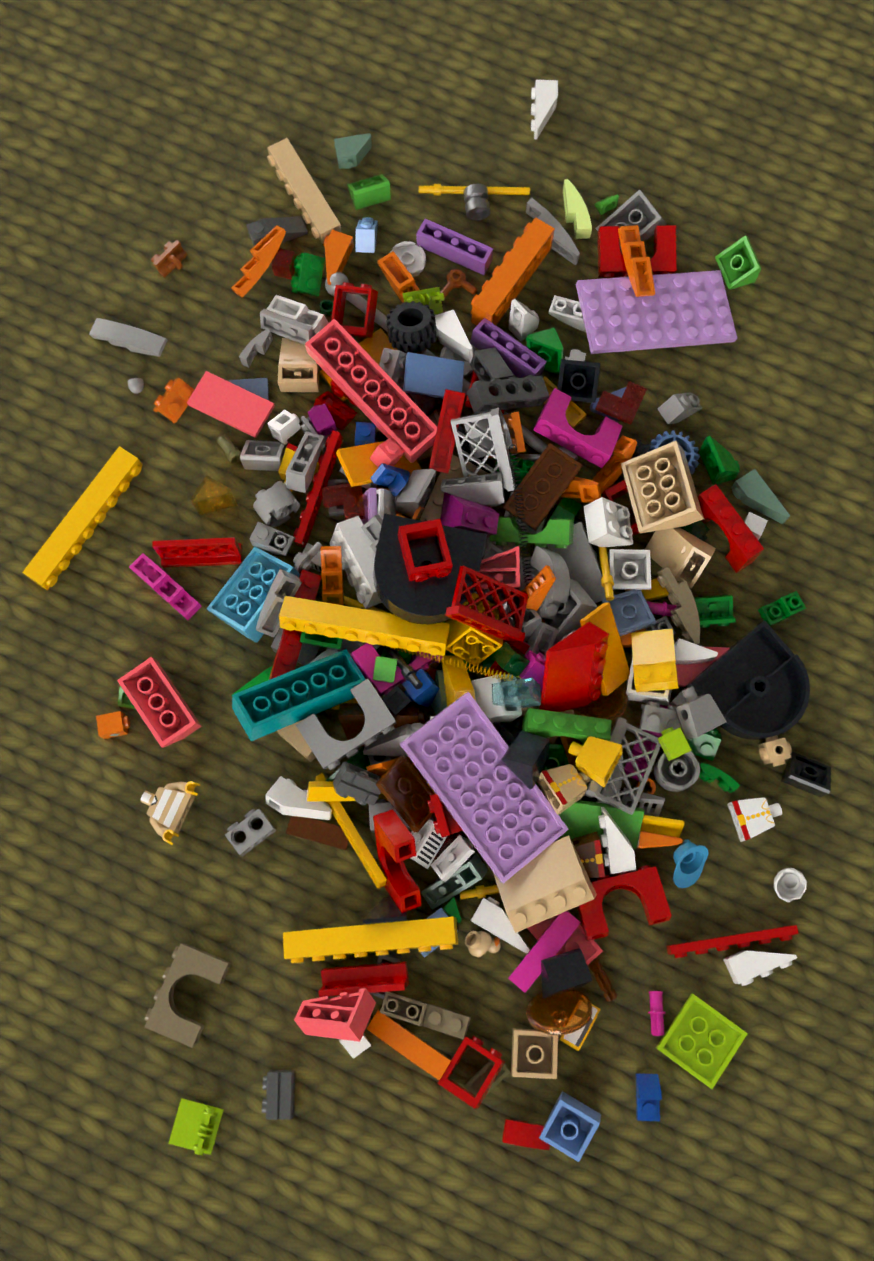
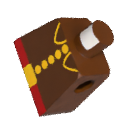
M598 831L571 839L588 877H605Z

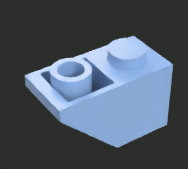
M364 217L362 220H359L356 227V252L375 253L378 221L370 217Z

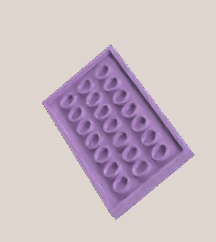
M720 270L653 275L655 295L643 297L635 296L629 277L578 280L576 283L591 354L729 343L737 340Z
M469 692L463 694L400 743V746L433 791L439 796L442 803L501 883H505L569 830L538 786L535 784L533 789L530 790L501 760L509 747Z

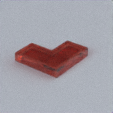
M629 382L622 398L603 390L595 410L632 425L647 389Z
M350 483L322 487L324 508L344 505L345 520L359 516L360 519H366L362 485L351 487Z

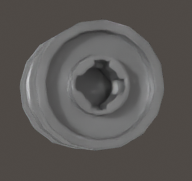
M483 184L467 186L464 189L467 218L475 221L487 218L490 215L487 187Z

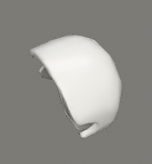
M786 868L779 871L775 876L774 889L779 898L786 902H791L803 896L807 889V880L802 872L794 868Z

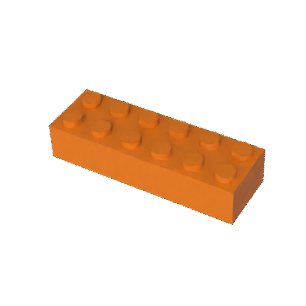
M536 217L532 223H527L523 231L524 234L521 237H517L513 244V249L507 251L503 257L502 264L495 267L492 278L486 280L482 286L481 293L474 296L471 302V323L477 326L484 318L494 325L499 323L511 306L512 300L516 299L552 249L555 228Z

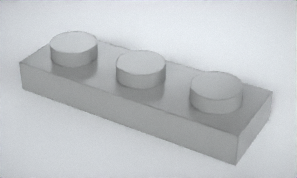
M263 309L260 312L261 328L264 330H271L272 333L303 345L313 337L312 326L267 309Z

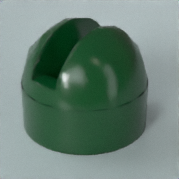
M331 300L321 301L319 304L320 313L324 314L325 317L332 316L333 302Z

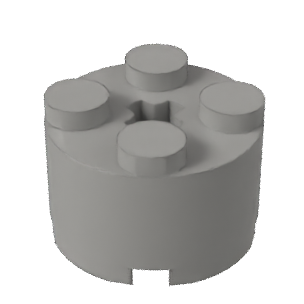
M282 481L276 482L267 490H260L255 495L257 499L253 505L254 510L265 525H271L272 528L288 521L291 518L289 514L292 511L296 513L300 507V503Z
M691 751L671 761H668L665 753H663L654 765L656 782L662 788L671 792H680L692 786L700 774L699 762ZM678 766V770L681 772L676 774L673 767Z

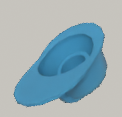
M685 839L683 844L675 850L673 858L676 868L673 880L677 887H690L699 879L709 854L705 846H697L690 840Z

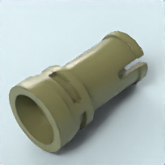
M228 435L220 436L217 443L226 453L228 461L231 464L241 461V451L238 447L234 446Z

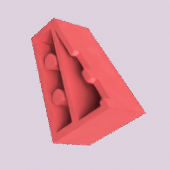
M519 546L481 560L479 573L515 589H521ZM486 582L480 583L482 590H489Z
M366 988L359 989V992L352 994L343 992L340 993V996L333 998L324 996L302 1001L294 1021L305 1035L360 1042L376 1002Z

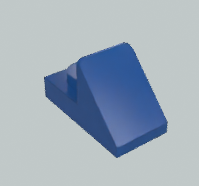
M382 463L370 479L374 484L388 487L393 496L396 497L407 484L410 472Z
M636 1073L637 1120L660 1121V1100H662L659 1076L658 1074Z

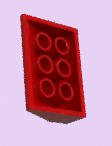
M588 622L547 650L540 710L560 712L586 706L599 698L601 682L603 680V669L606 663L605 657L608 649L609 633Z

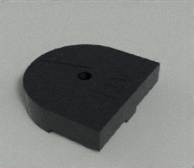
M384 513L373 568L374 586L380 600L393 614L408 622L436 624L451 619L445 616L446 609L452 606L460 566H466L477 572L480 571L486 534L442 525L453 564L451 573L442 578H437L436 576L429 577L422 582L409 581L398 539L399 526L424 521ZM437 535L408 541L415 567L444 562ZM468 574L465 575V582L467 586L473 584L472 579ZM475 587L469 590L471 595H473ZM463 593L461 595L460 604L465 606L469 602L465 596V593Z
M765 620L757 624L686 685L687 688L694 686L697 696L710 694L726 719V723L720 726L732 735L749 740L769 738L792 728L806 711L810 697V682L803 662L797 654L794 655Z

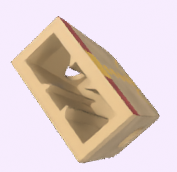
M571 764L544 770L540 773V777L537 780V784L557 815L580 800L588 789L586 783L591 782V778L582 772L578 773Z

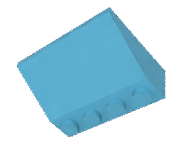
M254 546L207 607V610L245 637L257 643L264 634L256 631L257 622L267 594L279 570H285L298 576V578L300 573L293 566Z

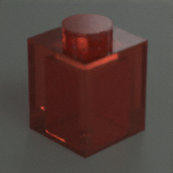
M279 248L271 262L274 276L292 279L295 272L294 260L296 256L294 251Z

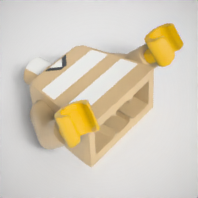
M193 781L169 783L164 788L159 787L156 794L145 791L141 797L140 802L149 806L147 815L150 816L152 827L170 845L174 844L171 842L173 836L179 837V831L195 796L198 795V793L194 792L196 786H200L199 783Z

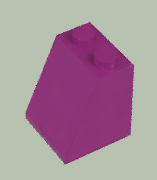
M444 492L440 519L444 526L490 536L497 534L499 513L489 505H482Z

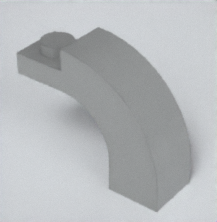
M536 546L529 563L531 564L530 566L536 568L539 572L546 565L550 566L556 577L555 582L536 612L540 617L554 620L560 602L566 603L570 590L569 570L566 562L558 553L551 549Z

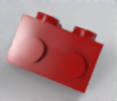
M436 793L431 794V800H427L430 812H434L436 816V821H433L436 833H440L443 838L463 831Z

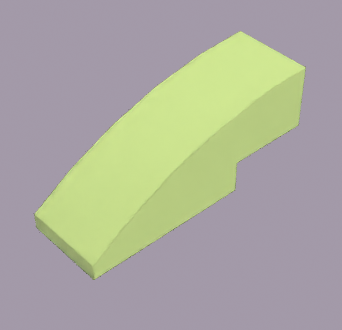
M564 179L563 199L566 223L574 224L575 239L590 238L592 225L585 202L575 186L568 179Z

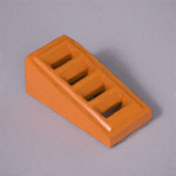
M546 565L522 590V592L528 594L527 609L537 611L555 582L556 577L550 566Z
M640 831L636 849L676 846L682 844L683 839Z

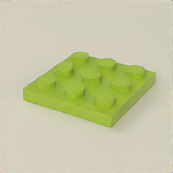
M691 993L656 1049L710 1089H713L748 1033Z

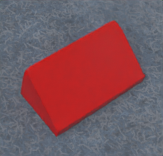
M329 391L317 397L314 406L326 405L336 427L340 430H343L357 415V412Z

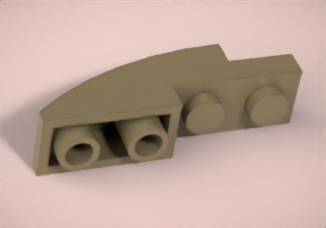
M669 567L663 568L657 572L659 576L657 579L660 585L667 589L669 601L676 605V608L670 611L673 615L671 619L676 627H680L683 640L698 645L700 643V621L692 592L686 580L677 582Z
M392 992L385 993L380 1010L382 1014L460 1039L465 1038L471 1017Z

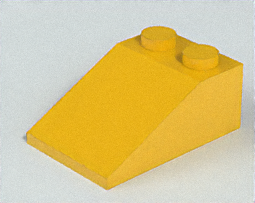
M673 629L632 632V658L636 692L679 689Z

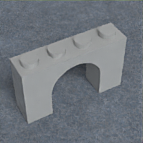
M366 679L350 690L365 715L364 727L355 738L348 741H339L331 738L314 713L296 724L323 769H334L341 764L339 760L345 756L348 759L359 752L358 748L365 744L367 747L377 740L375 737L383 733L386 735L395 729L393 726L396 724L394 717L369 679Z

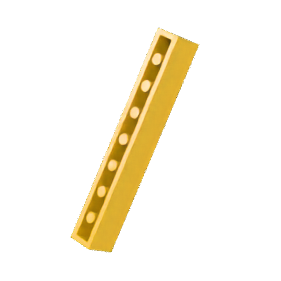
M119 446L22 573L47 591L50 587H53L60 573L69 567L73 556L81 551L86 539L93 535L96 526L104 521L108 510L116 505L121 493L125 492L129 488L131 480L139 475L143 466L140 460Z
M285 596L279 614L280 628L289 631L295 630L307 634L325 635L330 638L336 637L349 641L366 642L371 645L377 644L390 648L407 649L412 652L429 653L431 655L445 656L450 631L449 623L416 624L403 620L395 614Z
M455 917L283 932L284 959L291 960V963H304V958H312V962L325 961L326 956H333V960L346 959L348 954H354V958L367 957V953L375 952L376 956L389 955V951L397 950V954L410 953V949L418 948V952L432 951L431 947L440 946V950L453 949V945H459L457 920Z

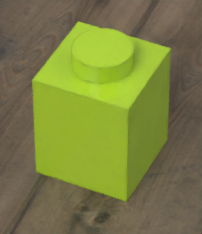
M670 727L661 732L663 736L657 738L668 761L692 751L681 728L674 730L673 727Z

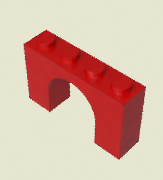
M676 225L656 226L654 230V255L650 259L652 275L675 274L677 271ZM600 226L597 232L598 277H603V279L629 277L619 248V226Z
M715 484L698 496L704 517L701 521L705 524L713 520L723 530L730 545V551L725 558L734 571L738 573L752 564L764 550V547Z
M393 809L374 815L379 868L387 879L384 888L401 913L421 906L420 889L409 875L403 861L416 856L415 838Z
M649 865L639 867L638 871L621 872L615 877L609 878L606 875L605 877L597 878V881L591 882L597 894L595 899L577 906L587 941L608 936L609 929L602 909V901L608 893L614 890H628L640 899L649 926L670 921L672 917L657 867L650 868Z

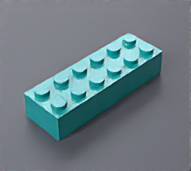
M347 649L233 694L232 709L250 741H254L306 719L313 713H320L355 698L350 690L366 679Z

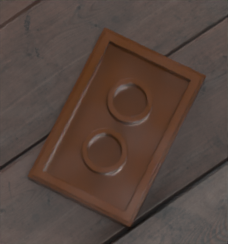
M405 755L400 756L375 785L415 833L419 832L433 815L429 810L427 800H431L430 795L434 794V792Z

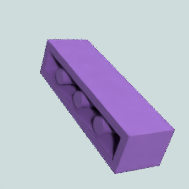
M424 219L417 232V246H421L425 250L477 273L485 275L492 262L493 248L430 220Z
M484 318L473 329L470 344L479 350L495 347L515 376L523 378L528 375H542L547 361L489 320Z

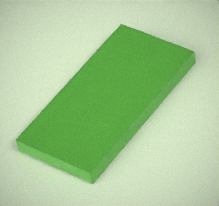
M578 800L559 814V817L569 830L557 840L568 835L571 839L598 831L601 844L600 835H603L604 831L603 828H600L598 816L602 815L601 807H605L629 839L633 849H636L644 809L635 808L634 813L630 815L609 804Z

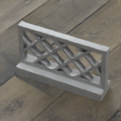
M500 408L491 409V412L451 419L463 476L469 477L468 474L478 476V471L481 467H484L491 472L490 474L502 473L504 489H507V492L515 490L513 486L516 482L513 483L514 481L512 480L514 477H512L513 473H511V459ZM488 418L489 426L486 431L476 426L479 420ZM465 423L470 426L466 435L458 431L457 424ZM473 429L482 434L478 442L468 437ZM485 436L493 441L490 450L480 445ZM465 440L475 446L470 454L462 450ZM477 448L487 453L482 461L472 456ZM489 455L497 459L498 463L494 469L485 464ZM470 459L479 464L474 472L466 467Z
M618 717L611 730L610 742L618 744L623 742L622 749L625 748L628 753L629 759L619 760L616 765L622 777L613 780L610 777L606 784H610L614 793L613 796L607 797L601 794L600 791L603 786L592 779L584 795L589 798L595 797L632 815L661 745L657 739L658 737L626 723V719ZM626 730L634 733L637 740L627 743L624 736ZM649 740L656 743L654 750L647 752L643 742ZM639 744L643 754L633 757L629 746ZM645 757L648 766L645 769L639 770L635 760ZM631 761L635 772L626 775L622 764ZM637 775L640 785L632 789L627 778ZM624 780L628 790L618 793L614 783ZM630 794L633 801L631 807L622 804L620 796Z

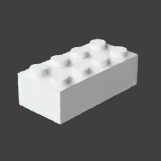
M356 516L337 523L330 546H341L342 568L345 569L348 575L349 584L354 586L357 592L358 601L361 604L363 603L365 609L382 603L376 592L373 580L376 554L370 547L373 542L361 528L363 523L360 517Z

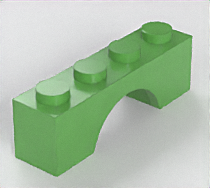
M499 516L497 534L490 535V541H494L496 545L507 546L508 542H515V546L535 543V547H547V544H555V548H567V545L573 544L574 519H550L544 530L537 534L518 530L520 526H518L515 517Z
M528 708L523 717L522 731L545 738L553 736L572 737L581 741L584 745L589 736L610 741L611 720Z

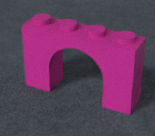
M554 388L545 402L533 431L596 466L603 468L613 453L623 426L605 417L598 426L595 435H583L575 431L566 419V409L572 397Z
M366 643L353 651L351 657L364 678L369 679L379 696H386L396 685L403 684L406 679L401 674L402 670L396 667L394 683L374 681L375 659L377 656L380 657V655L371 644ZM419 654L418 656L416 655V659L409 665L416 672L421 668L427 671L430 668L429 664L434 662L435 658L431 660V658H424V654L422 657Z

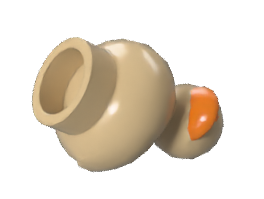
M473 930L465 938V945L468 947L470 954L476 957L483 956L487 951L497 953L501 948L500 939L498 937L491 938V935L486 931L476 932Z

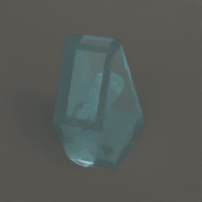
M533 678L493 683V705L516 708L541 705L540 684Z

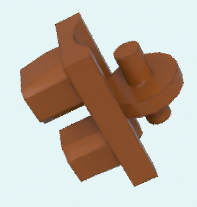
M176 240L174 243L168 242L164 246V252L161 255H154L151 261L160 275L165 278L175 267L178 270L183 268L181 261L188 254L182 248L181 243Z

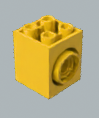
M474 592L472 597L475 600L479 595ZM480 600L476 603L479 612L482 613L485 611V608ZM488 601L490 607H492L493 605H495V604L491 603L490 601ZM498 608L492 610L495 619H500L501 615ZM451 618L445 622L450 624L446 650L469 663L471 662L472 665L475 663V666H477L503 646L502 639Z

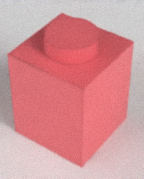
M391 437L378 445L370 460L378 468L382 463L395 466L405 451Z

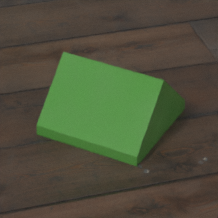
M382 174L347 184L356 210L391 200L389 180Z
M746 235L715 256L729 290L754 283L762 269Z

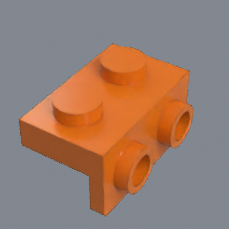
M179 377L174 380L170 379L164 387L166 392L163 396L160 394L153 403L156 405L153 411L160 412L173 423H176L188 406L189 398L195 390Z

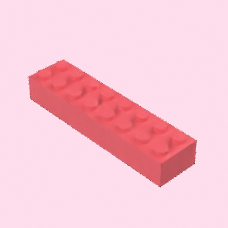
M335 319L305 343L307 353L388 439L392 437L405 451L403 455L411 464L434 445L437 426Z

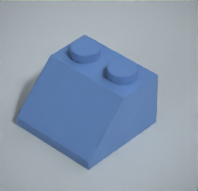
M562 1091L539 1138L579 1162L600 1124L601 1114Z

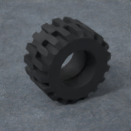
M411 301V303L404 302L402 305L398 304L395 306V309H391L390 314L387 315L388 337L393 348L404 351V353H417V351H425V348H430L431 344H434L437 337L434 311L428 305H423L421 302L415 303V301Z

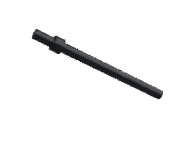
M383 646L393 659H397V665L402 670L401 674L403 677L410 681L416 690L421 689L423 684L416 676L417 673L413 667L408 666L396 649Z

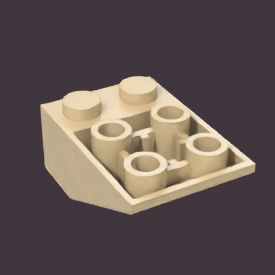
M282 338L278 364L280 392H319L320 366L307 353L305 345L288 338Z
M679 527L655 531L645 550H650V557L662 568L669 567L675 579L679 582L686 580L691 589L716 549Z

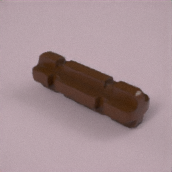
M600 960L592 961L589 967L595 973L594 977L601 991H604L603 995L606 1001L615 1000L617 994L612 989V984L605 970H602L603 966Z

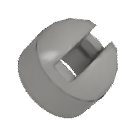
M129 379L128 387L130 391L136 394L142 392L144 388L143 379Z

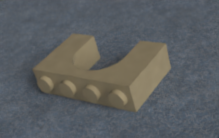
M181 943L173 951L172 958L174 960L172 965L166 968L163 974L165 981L162 988L159 987L153 998L156 1000L153 1008H149L144 1021H147L145 1028L193 1048L197 1045L205 1025L178 1012L173 1002L175 986L183 977L189 974H195L217 984H223L231 962L186 943Z

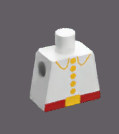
M765 797L737 800L727 804L740 842L774 827L773 817L782 815L780 804L775 803L768 806Z

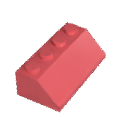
M153 657L148 658L117 680L161 748L185 739L202 727L166 672Z

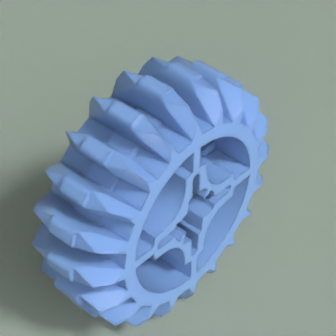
M673 430L669 435L665 431L663 436L658 434L656 439L651 440L649 451L677 440L685 452L690 473L693 474L695 472V468L699 464L697 460H699L700 455L696 454L699 450L698 447H693L695 441H688L689 435L684 438L682 437V432L676 435Z

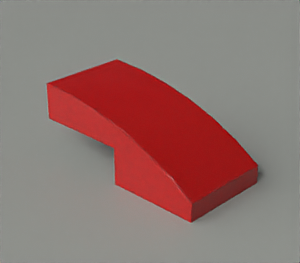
M505 1119L503 1143L542 1150L550 1149V1145L539 1138L545 1125Z

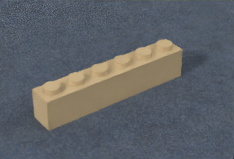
M288 138L267 147L269 152L267 159L272 167L275 166L277 169L276 174L279 180L285 182V189L289 195L292 194L294 197L293 201L296 208L302 210V216L306 224L310 223L313 236L316 239L319 238L323 244L325 237L329 236L332 229L341 232V225Z

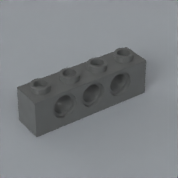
M528 375L523 378L511 377L505 380L497 378L486 382L479 380L474 382L467 392L474 414L491 412V409L495 408L510 410L541 406L549 398L543 377Z

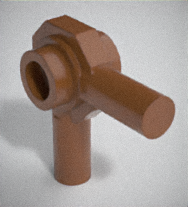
M452 269L447 275V284L440 293L444 294L445 299L453 288L462 287L472 295L476 293L477 288L466 281L464 272L460 269Z

